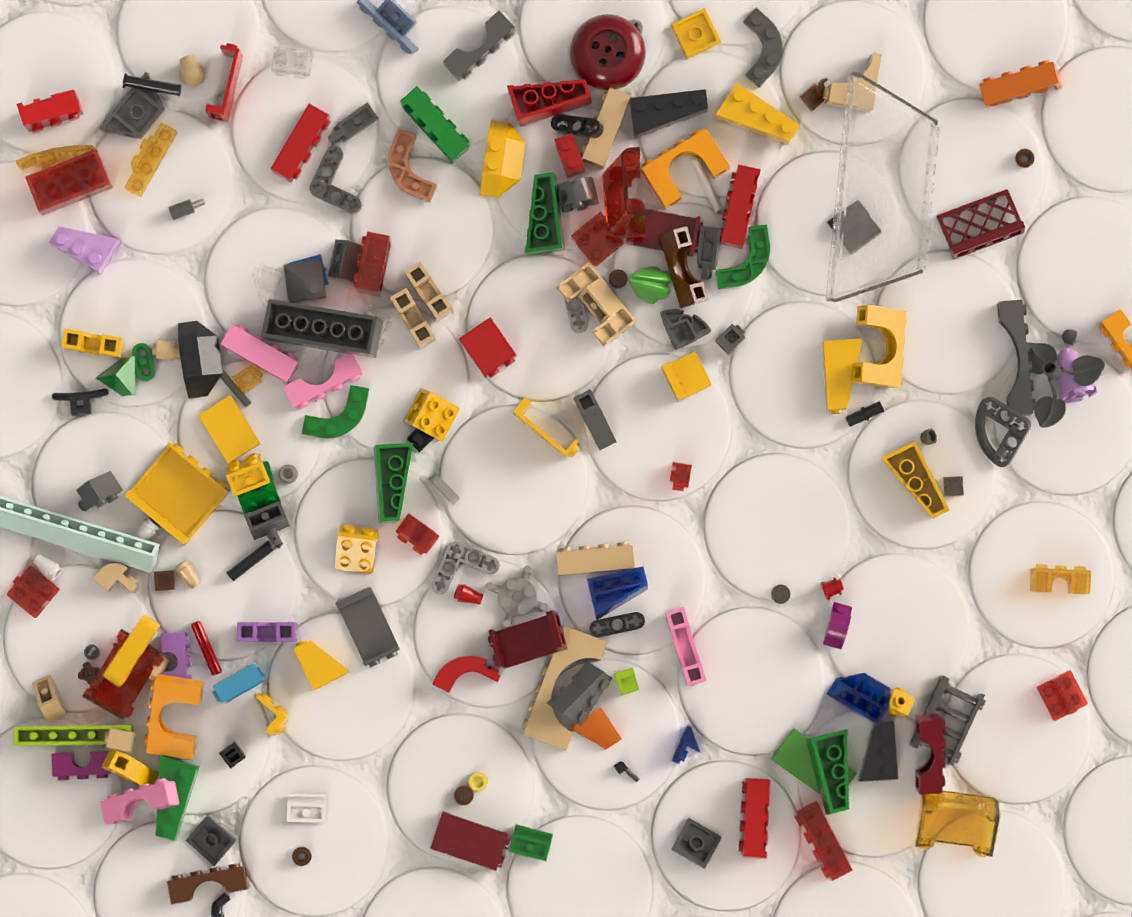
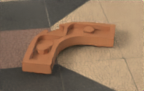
M398 128L389 151L388 161L391 175L404 192L430 203L437 184L415 175L408 164L409 153L417 136Z

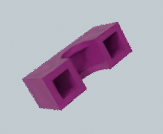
M109 751L90 752V762L85 767H79L75 763L74 752L51 754L52 777H58V780H69V776H77V779H89V775H96V779L108 778V774L113 773L102 768V764Z

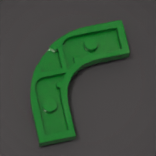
M767 225L748 227L750 255L742 265L715 270L718 290L746 285L763 272L770 255Z
M350 385L344 411L332 419L305 415L301 434L331 439L341 437L350 432L359 424L365 413L370 389Z

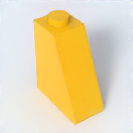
M303 639L296 643L297 647L293 648L313 690H317L349 673L347 668L312 640L307 641Z

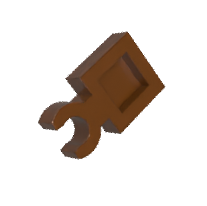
M827 78L820 80L818 86L812 84L799 96L810 111L815 110L825 101L823 99V92L825 89L824 83L828 80Z

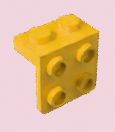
M350 524L340 525L337 537L335 568L371 574L374 569L375 548L379 530L371 527H354Z
M256 693L254 697L277 715L265 731L270 736L280 735L287 727L284 724L289 719L287 716L288 712L280 705L275 706L272 704L273 699L266 693Z

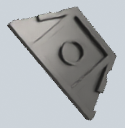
M145 72L141 77L145 79H151L147 72ZM132 88L101 125L100 129L104 132L142 139L165 109L157 92Z

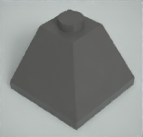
M322 260L284 264L288 302L327 298Z

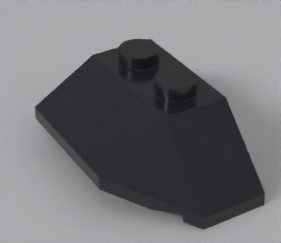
M198 321L178 323V344L188 398L208 396L223 375L218 336Z

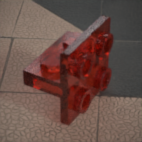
M29 566L21 577L17 576L14 579V585L8 591L7 596L32 617L37 618L60 591V588L33 566Z
M1071 670L1037 686V690L1053 721L1066 715H1071L1088 704Z

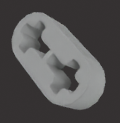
M436 473L428 478L453 505L460 499Z

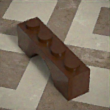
M687 226L660 234V242L680 308L709 300L704 282L697 280L688 268L687 254L692 246Z
M240 863L228 865L229 869L221 870V866L210 868V872L202 874V870L190 872L191 876L184 878L183 874L171 876L172 880L167 881L171 904L192 900L196 888L206 881H214L221 884L228 893L249 889L245 865L240 866Z

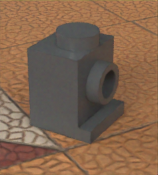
M731 324L715 342L729 355L745 339L743 335L745 332L739 325L734 326ZM728 336H734L735 341L729 342Z

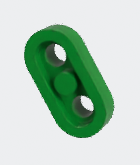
M138 343L132 349V356L135 357L136 375L142 381H150L156 374L152 350L147 344ZM141 350H145L146 352L145 356L143 357L139 355V352ZM146 368L150 370L148 375L143 374V370Z

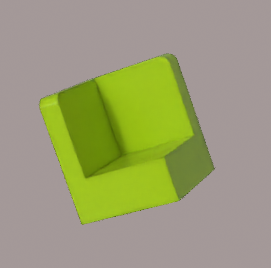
M633 668L614 673L621 696L639 690Z

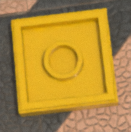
M705 8L671 24V28L687 59L721 44V40Z

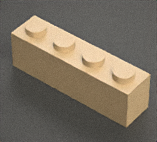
M609 88L608 92L604 91L601 99L603 106L601 110L597 109L594 119L602 123L604 130L601 136L590 138L588 144L583 145L580 153L583 156V162L604 169L629 105L631 95ZM595 126V127H593V128L590 127V130L593 131V129H596L597 126Z
M628 542L617 543V547H609V544H600L596 549H590V546H579V550L571 551V547L559 548L560 552H556L558 576L635 569L633 545H629Z

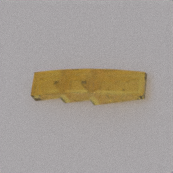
M93 145L57 147L18 159L16 164L21 171L37 163L41 169L56 162L63 168L97 151Z

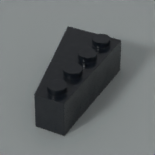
M706 89L630 98L634 140L643 135L706 113L708 111Z

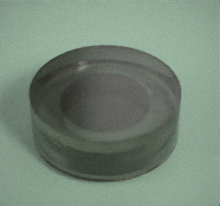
M777 585L771 591V598L775 603L784 604L790 599V590L785 585Z

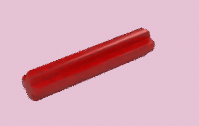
M196 621L191 624L192 630L210 672L215 676L220 674L222 670L202 623Z

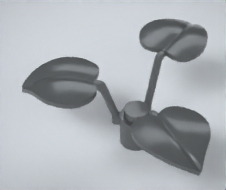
M1029 342L1030 353H1028V361L1032 363V372L1038 375L1044 373L1048 377L1053 398L1044 396L1036 402L1034 413L1040 427L1046 428L1055 425L1064 417L1066 412V403L1062 399H1056L1057 394L1053 380L1058 379L1061 373L1065 372L1074 375V380L1079 385H1092L1099 379L1105 368V363L1101 359L1088 355L1080 356L1072 363L1074 371H1070L1056 364L1057 352L1054 347L1045 343Z

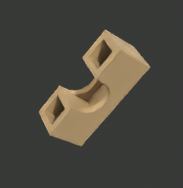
M420 261L404 272L437 322L453 312V308L437 288Z
M407 288L390 297L420 349L436 340L435 335Z

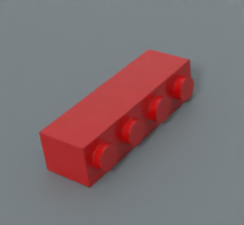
M310 103L307 105L270 168L273 173L291 183L294 179L297 180L302 172L301 166L309 161L312 155L310 153L313 146L317 147L321 140V137H319L323 130L326 131L331 123L329 121V114Z

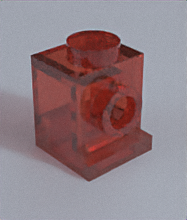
M673 462L672 467L675 468V471L671 470L670 482H673L672 490L683 492L684 489H688L692 465Z

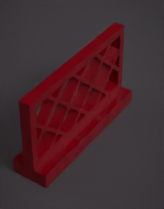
M1008 189L936 216L950 248L953 260L1024 234L1026 228L1020 219ZM1006 196L1008 201L1006 208L995 204L998 198ZM985 203L991 206L988 214L978 211L981 204ZM993 207L1004 211L1001 219L990 216ZM968 210L973 212L970 221L960 217L962 211ZM1007 212L1014 215L1016 221L1007 223L1002 220ZM976 214L986 218L983 226L972 222ZM951 217L956 220L951 228L946 226L942 219ZM988 219L998 223L996 229L990 230L985 228ZM958 220L968 224L965 233L955 229ZM970 226L981 230L978 236L973 237L967 234ZM953 232L963 236L961 242L954 245L950 239Z

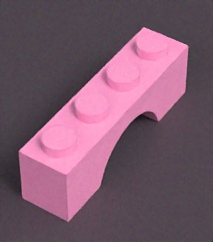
M346 354L334 360V372L325 383L311 385L299 378L284 386L283 388L293 407L301 410L309 406V402L313 399H316V401L321 400L327 396V392L331 390L336 392L344 387L342 384L348 381L353 383L359 380L360 375L363 373L353 354Z
M684 607L665 612L687 687L707 681Z
M160 779L156 780L154 785L144 784L139 786L138 790H125L123 795L113 794L107 796V800L100 802L105 824H118L131 820L133 810L141 800L148 802L152 809H166L179 805L175 782Z

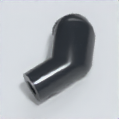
M226 892L212 902L211 917H224L222 908L231 900Z

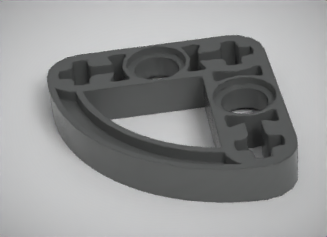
M987 397L980 402L975 416L977 441L990 461L999 467H1005L1013 461L1031 429V422L1028 418L998 399ZM992 402L991 406L995 409L1000 407L996 415L994 414L996 410L993 408L988 410L985 403ZM1002 411H1007L1010 414L1008 421H1004L1001 418ZM986 415L1009 429L997 451L990 444L986 434ZM1023 422V423H1024L1023 426H1024L1026 429L1020 430V429H1019L1020 426H1019L1017 423ZM1009 437L1016 439V447L1009 446ZM1006 450L1011 451L1008 452L1005 456V459L1007 461L1001 462L1000 456L1003 455L1006 452Z

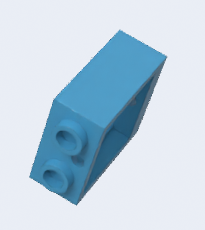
M253 663L214 685L213 688L215 690L212 693L218 702L228 703L267 680L258 664Z

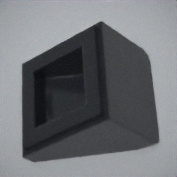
M418 428L407 438L410 443H413V446L419 453L435 439Z

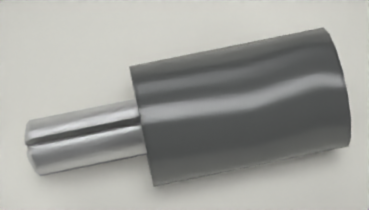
M202 198L191 202L189 199L168 207L172 219L176 220L195 213L194 209L205 205V200Z

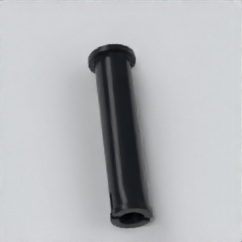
M127 73L124 74L122 84L123 88L131 87L179 97L182 89L181 84L128 76Z
M268 540L226 573L232 581H235L275 549L271 548ZM275 541L276 547L280 549L277 542Z

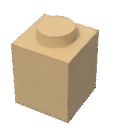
M110 728V731H107L105 734L104 743H107L106 748L132 752L135 732Z

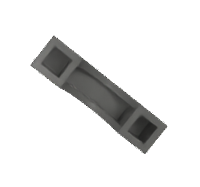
M500 10L485 22L487 39L479 49L475 51H462L457 48L443 60L444 66L458 81L462 78L464 80L472 74L471 70L476 65L480 67L486 61L485 57L488 54H494L498 51L500 44L504 40L507 42L514 36V25Z

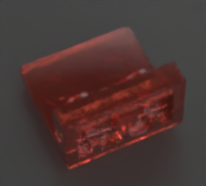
M601 211L571 235L573 242L594 267H597L624 245L622 239L605 220V216Z

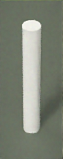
M699 158L692 160L714 212L721 211L720 204Z

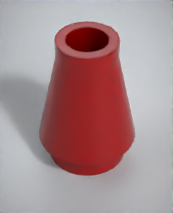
M458 584L453 598L457 599V602L480 605L483 594L465 584Z

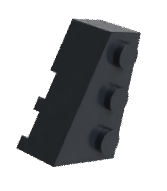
M894 721L873 722L857 781L897 780L898 770Z

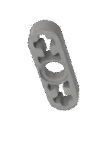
M575 297L569 302L565 300L572 330L576 333L584 332L588 327V321L583 302L579 297ZM573 300L578 301L581 305L577 311H573L569 307L570 302ZM582 312L583 315H579V318L585 324L582 325V329H578L577 326L574 327L576 316L572 318L571 314L577 315Z

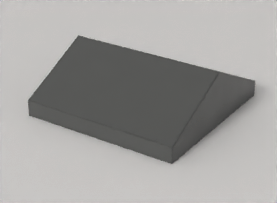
M209 814L186 839L213 866L221 860L237 840Z
M688 818L671 850L705 869L722 837Z

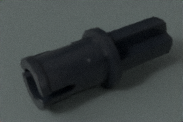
M878 401L866 408L861 407V410L846 416V421L849 426H854L865 420L869 421V418L884 412L883 406Z

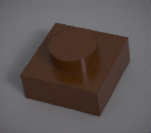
M174 570L154 572L155 591L175 590Z

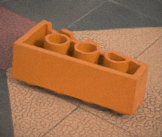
M1045 60L1039 62V66L1033 68L1025 66L1016 73L1009 71L1002 73V77L996 79L994 77L983 79V83H980L979 86L985 106L988 108L1013 101L1012 98L1014 97L1016 99L1027 98L1031 95V92H1035V94L1046 93L1050 87L1054 86L1056 90L1061 89L1062 85L1054 62Z

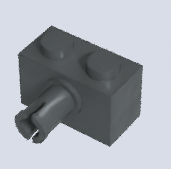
M109 471L88 480L76 490L82 499L78 502V506L82 511H87L95 506L98 509L107 502L110 504L118 499L117 495L123 489L112 472Z
M280 501L244 515L254 540L267 535L272 549H277L275 541L279 547L283 545L278 531L290 525Z

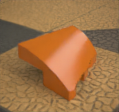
M601 707L590 713L581 726L575 723L570 727L573 731L604 749H608L622 740Z

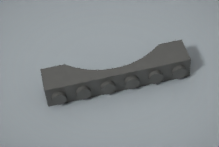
M1022 300L999 301L997 303L998 321L1011 337L1018 359L1016 380L1006 398V404L1023 416L1032 415L1033 410L1036 409L1035 399H1032L1031 394L1034 391V382L1030 380L1029 374L1032 372V363L1028 361L1030 343L1026 342V335L1028 334V324L1024 322V316L1027 315L1026 304H1023Z

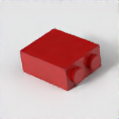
M491 317L459 338V341L485 378L488 376L490 378L494 377L500 372L498 369L504 365L505 367L510 366L515 362L514 358L517 357Z

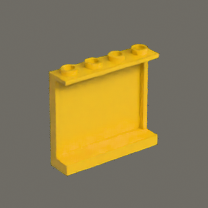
M168 442L167 448L131 490H128L124 496L179 542L186 545L229 494V491L226 490L228 486L220 479L215 481L212 478L213 473L207 468L201 469L198 467V461L191 455L186 457L182 453L184 449L177 443L172 445Z

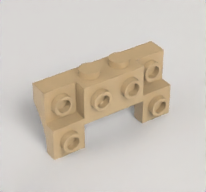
M590 263L581 267L556 287L567 302L578 296L601 325L595 328L592 333L603 347L637 322Z

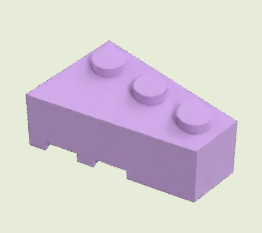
M60 226L49 241L55 248L99 274L103 273L121 243L117 238Z

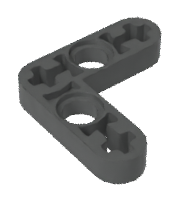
M330 146L310 184V192L314 197L348 213L356 214L362 207L360 199L331 185L344 155L339 146ZM338 150L340 156L339 158H334L333 164H336L334 167L332 164L327 163L326 160L330 162L332 159L330 152ZM324 167L332 169L330 176L325 177L321 174ZM320 177L328 182L327 184L325 182L322 183L323 192L319 191L317 194L315 193L314 186H319L321 181L317 178ZM333 192L341 194V199L338 202H333L330 199ZM345 195L348 196L346 200L349 202L356 200L358 207L350 209V205L344 202Z

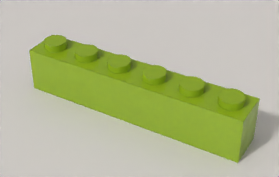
M133 725L14 726V746L107 745V743H104L106 732H109L110 728L133 732Z

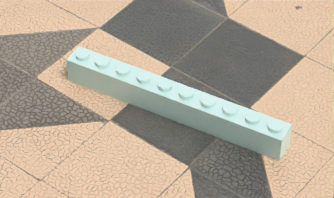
M0 496V527L149 573L152 572L156 564L160 544Z

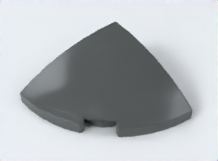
M669 309L660 312L664 327L675 350L711 332L710 327L695 314L693 317L683 314L684 310Z

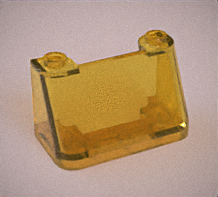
M944 790L940 794L921 795L915 847L929 849L934 846L935 842L971 846L976 855L980 857H993L1000 820L998 800L989 796Z

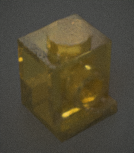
M251 364L232 376L242 393L246 394L263 382L261 377L264 375L258 366L254 368ZM247 374L252 375V379L250 381H247L245 379Z

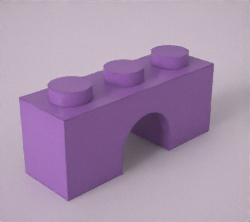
M237 622V642H297V622Z
M186 632L161 633L162 653H173L178 660L177 667L173 671L163 672V675L192 679V676L188 675V667H191V656L187 655V648H190V636H187Z

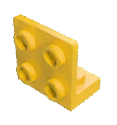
M696 352L661 366L677 402L712 385Z
M420 388L403 422L418 428L442 442L460 408L431 391Z
M250 454L245 457V460L240 462L238 460L232 461L225 467L226 478L234 497L270 483L261 454Z

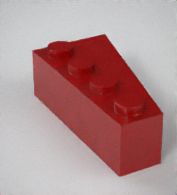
M738 164L736 173L732 172L730 183L733 184L732 191L728 190L726 202H729L728 209H724L722 216L725 224L724 228H721V245L743 249L761 169Z

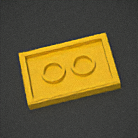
M231 395L198 415L227 463L238 459L261 444Z

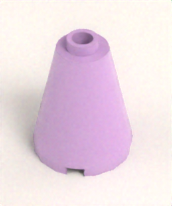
M1071 348L1061 350L1060 354L1057 355V365L1074 371L1072 363L1079 357L1077 352L1071 350ZM1062 372L1058 378L1059 399H1062L1065 403L1078 402L1083 400V397L1087 394L1089 397H1092L1097 393L1094 383L1089 386L1079 385L1074 380V375Z

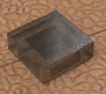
M963 476L943 477L944 497L964 496Z

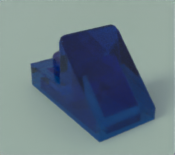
M688 725L671 760L678 764L680 761H685L688 751L685 750L686 747L700 752L692 728Z

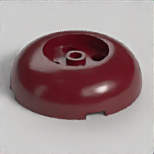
M613 14L598 15L585 21L575 32L570 45V60L575 73L581 80L585 79L587 85L599 90H609V88L616 90L630 84L639 75L646 57L644 39L638 28L629 20ZM614 34L617 36V40L611 42L609 36ZM598 42L600 46L598 49H593L591 44ZM605 48H611L612 51L610 53H606ZM621 51L625 56L623 59H618L616 54ZM599 60H606V66H600Z

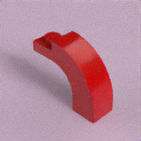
M463 656L444 665L437 673L432 685L450 693L456 680L465 673L477 672L496 682L499 681L501 675L498 674V669L490 665L488 668L484 667L487 662L486 659L477 656Z

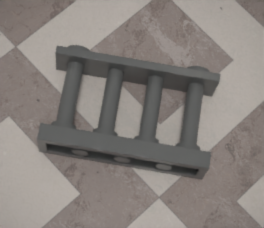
M941 675L923 715L934 714L935 711L938 712L940 710L965 722L961 733L947 726L946 731L943 732V734L958 740L953 751L948 748L943 750V755L949 757L947 764L953 765L954 762L958 763L962 755L959 751L978 710L983 709L986 700H984L985 695L979 693L976 698L950 686L951 684L948 683L950 678ZM943 693H949L974 705L970 715H966L943 704V701L940 700ZM914 733L909 746L918 749L919 746L930 748L928 743L921 741Z

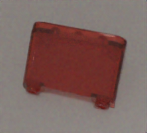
M631 147L623 150L604 171L602 176L606 231L612 238L645 237L644 203L637 198L628 199L627 188L632 187V181L636 177L640 178V147Z
M125 629L119 631L117 635L118 643L114 642L107 659L95 679L92 680L91 683L94 685H90L89 689L86 688L82 695L85 699L122 720L132 715L135 709L132 707L155 666L159 667L164 659L161 656L162 651L148 644L132 668V672L120 687L103 677V674L131 634Z

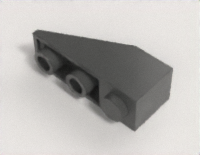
M591 389L574 397L573 400L599 450L616 443L617 441Z

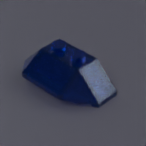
M866 673L837 678L826 693L829 697L875 726H879L890 709L891 688Z

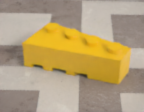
M736 83L715 115L717 120L745 128L748 131L759 133L789 145L800 128L798 123L738 83Z

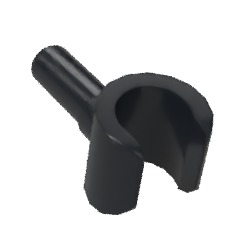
M620 761L614 765L619 775L625 771L635 782L639 780L627 768L624 762Z

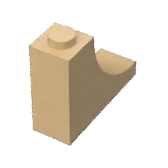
M873 53L870 55L865 70L857 79L847 83H831L827 88L825 87L823 92L824 105L866 113L871 112L874 107L882 54Z

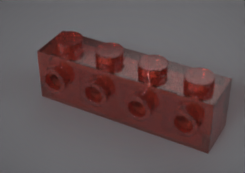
M815 800L796 810L797 815L794 818L799 827L803 825L806 831L803 835L808 844L812 843L815 849L812 853L817 862L821 860L824 866L821 870L825 878H830L831 881H834L853 871L818 802Z

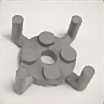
M528 565L524 567L521 578L509 579L502 586L492 582H488L486 585L488 590L498 593L499 604L507 613L503 621V626L506 628L511 626L514 616H523L533 608L542 611L548 610L546 603L537 601L535 588L528 581L532 571ZM516 591L523 594V600L519 603L512 600V594Z

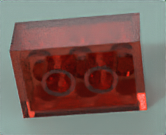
M367 231L366 236L362 237L361 247L363 254L358 256L357 266L359 273H355L353 280L354 287L358 293L381 296L392 243L390 236Z

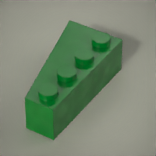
M416 86L400 100L401 107L453 164L469 149L467 144L469 140L463 133L459 134L455 130L457 128L450 119L447 121L443 116V111L437 105L434 106L430 101L431 98Z
M553 172L534 175L525 254L528 256L565 251L560 203L556 187L557 178Z
M413 443L375 445L373 448L379 523L399 522Z
M848 729L806 739L826 815L849 810Z
M160 755L159 780L166 779L167 781L175 782L179 805L166 809H157L155 836L171 841L177 840L200 766Z

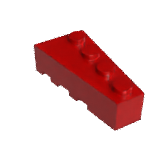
M585 79L560 81L559 83L523 84L522 86L507 85L520 127L592 104Z
M746 778V782H742V793H745V801H741V813H744V821L740 820L739 832H743V838L739 840L738 851L742 852L743 857L767 858L765 846L768 843V830L766 829L769 822L770 779Z

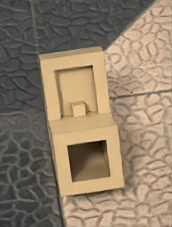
M119 563L105 565L93 577L98 584L109 592L118 582H121L133 593L139 588L136 585L138 581L132 575H125L130 568Z

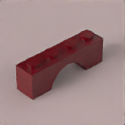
M939 714L915 716V734L921 741L930 745L928 761L922 767L915 770V789L919 795L942 793L943 786H945L943 768H945L946 763L943 757V750L946 748V743L943 738V732L946 731V724Z

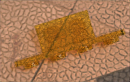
M160 123L154 136L149 135L148 139L145 138L142 141L139 155H135L130 164L132 165L133 173L125 185L126 190L142 197L176 137L177 130L164 123Z

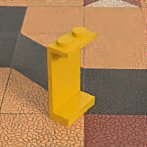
M525 397L513 411L514 416L566 459L569 456L573 457L579 450V441L575 439L567 450L563 449L524 416L532 406V402Z

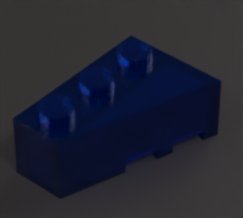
M644 566L587 579L596 621L648 590Z

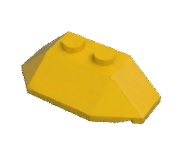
M494 120L490 122L481 179L480 195L499 198L521 179L526 142L508 122Z

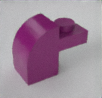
M837 602L833 603L823 645L842 649L851 620V606Z

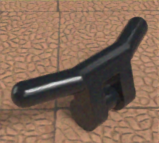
M104 388L87 392L53 393L52 399L70 401L72 416H77L78 413L88 415L91 414L90 399L107 396L109 391ZM83 400L84 405L77 406V401Z

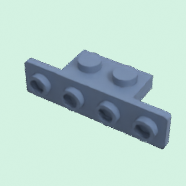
M369 0L357 1L361 11L369 14L377 26L387 31V35L392 40H396L404 52L412 54L419 50L406 37L417 21L395 0H384L378 9Z

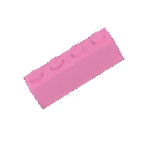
M232 324L221 345L282 381L289 383L300 365L296 361L297 357L289 352L286 355L281 353V348L271 343L269 346L263 342V337L256 333L252 336L247 333L248 329L238 324L236 327Z

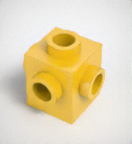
M901 688L891 689L884 693L881 708L886 710V713L890 716L902 718L909 715L915 698L907 695L906 691Z

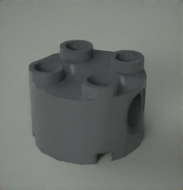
M592 177L577 178L572 182L565 181L556 186L562 213L573 211V208L582 211L588 209V206L599 204Z

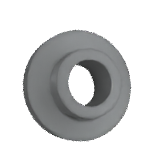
M284 465L280 468L278 475L283 483L291 484L297 479L298 472L294 466ZM286 471L292 472V476L290 478L285 477Z

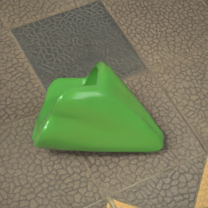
M658 267L642 268L628 277L633 291L644 302L655 304L660 299L665 300L670 294L671 289L668 288V284L672 281L671 275L667 271H661Z

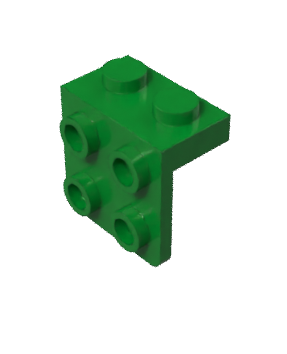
M264 461L263 464L270 483L237 495L244 514L280 501L268 461Z

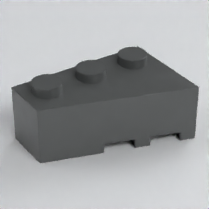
M587 662L572 677L573 681L566 688L562 687L559 690L560 694L554 701L550 699L547 702L548 705L579 726L586 721L589 713L598 703L599 698L612 680L611 676L590 662Z

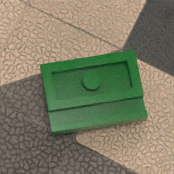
M516 824L509 852L546 861L553 834Z

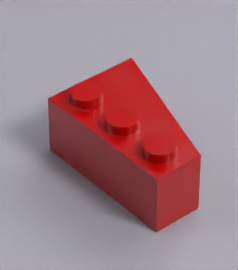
M74 89L53 94L50 98L41 101L39 98L34 99V103L29 105L16 104L23 126L33 133L41 132L44 130V127L50 125L51 127L59 126L62 124V121L68 119L69 121L77 120L80 118V115L84 114Z

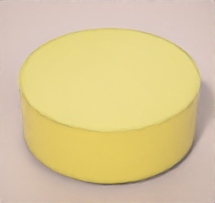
M476 772L469 777L468 784L473 791L480 792L487 787L488 780L483 773Z

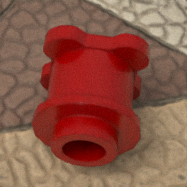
M833 577V580L828 582H820L827 600H830V597L834 595H842L841 591L844 588L840 579L836 580Z

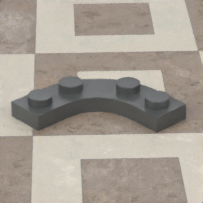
M756 7L743 23L759 37L762 42L763 52L760 59L745 76L760 88L777 69L781 60L783 46L777 27Z

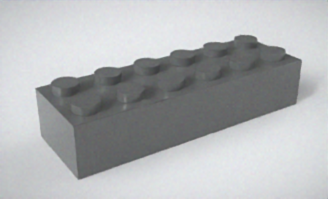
M268 299L261 337L268 341L376 358L383 320L377 316Z

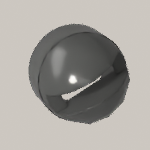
M1065 330L1062 334L1064 343L1073 346L1077 331Z
M927 429L921 433L920 440L926 445L936 443L937 435L933 429Z
M90 644L85 647L84 655L87 659L95 660L99 657L100 650L96 645ZM94 647L95 650L92 652L91 656L87 655L90 652V650Z

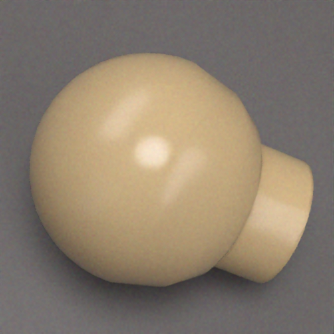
M193 55L180 59L179 78L181 82L188 87L199 86L205 79L203 66L196 62Z

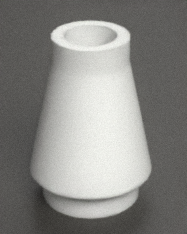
M150 517L144 519L134 537L148 540L158 533L160 526Z
M41 554L36 556L33 564L38 567L48 580H56L62 572L60 564L43 557Z

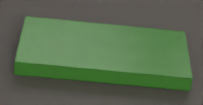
M793 728L772 758V761L820 794L806 741L808 738ZM848 767V784H850L857 773Z

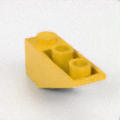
M109 750L102 764V768L138 786L144 784L154 785L155 781L159 778L158 773L118 750Z

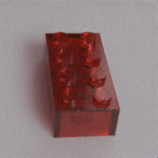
M97 149L25 176L38 212L41 215L113 188L101 154Z

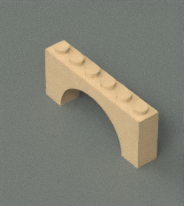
M564 626L563 633L568 649L548 656L552 659L549 665L545 664L541 674L545 676L542 683L538 682L535 690L538 696L536 701H531L528 709L531 712L529 719H524L521 729L524 730L523 734L567 750L573 732L561 725L554 714L553 707L548 705L547 702L550 699L552 700L553 687L560 673L568 665L580 659L593 658L601 660L607 641Z

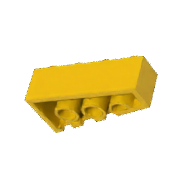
M916 441L881 458L932 519L950 511Z

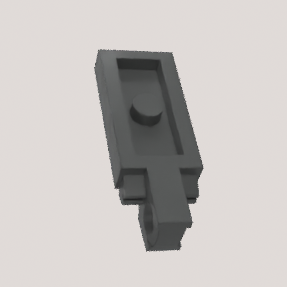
M366 103L338 122L337 126L333 128L335 132L328 136V139L332 145L340 140L342 142L348 141L379 118L370 105Z
M702 225L700 228L697 264L698 268L702 269L701 279H711L712 270H716L721 228Z

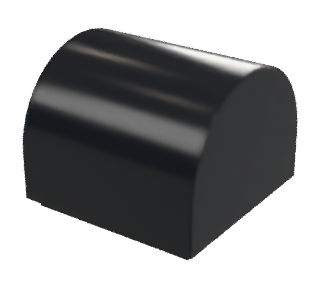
M235 741L219 752L230 769L246 758V755Z

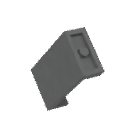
M371 587L335 603L359 651L364 666L369 665L371 668L380 664L379 660L387 657L388 660L398 655L397 651L400 648Z

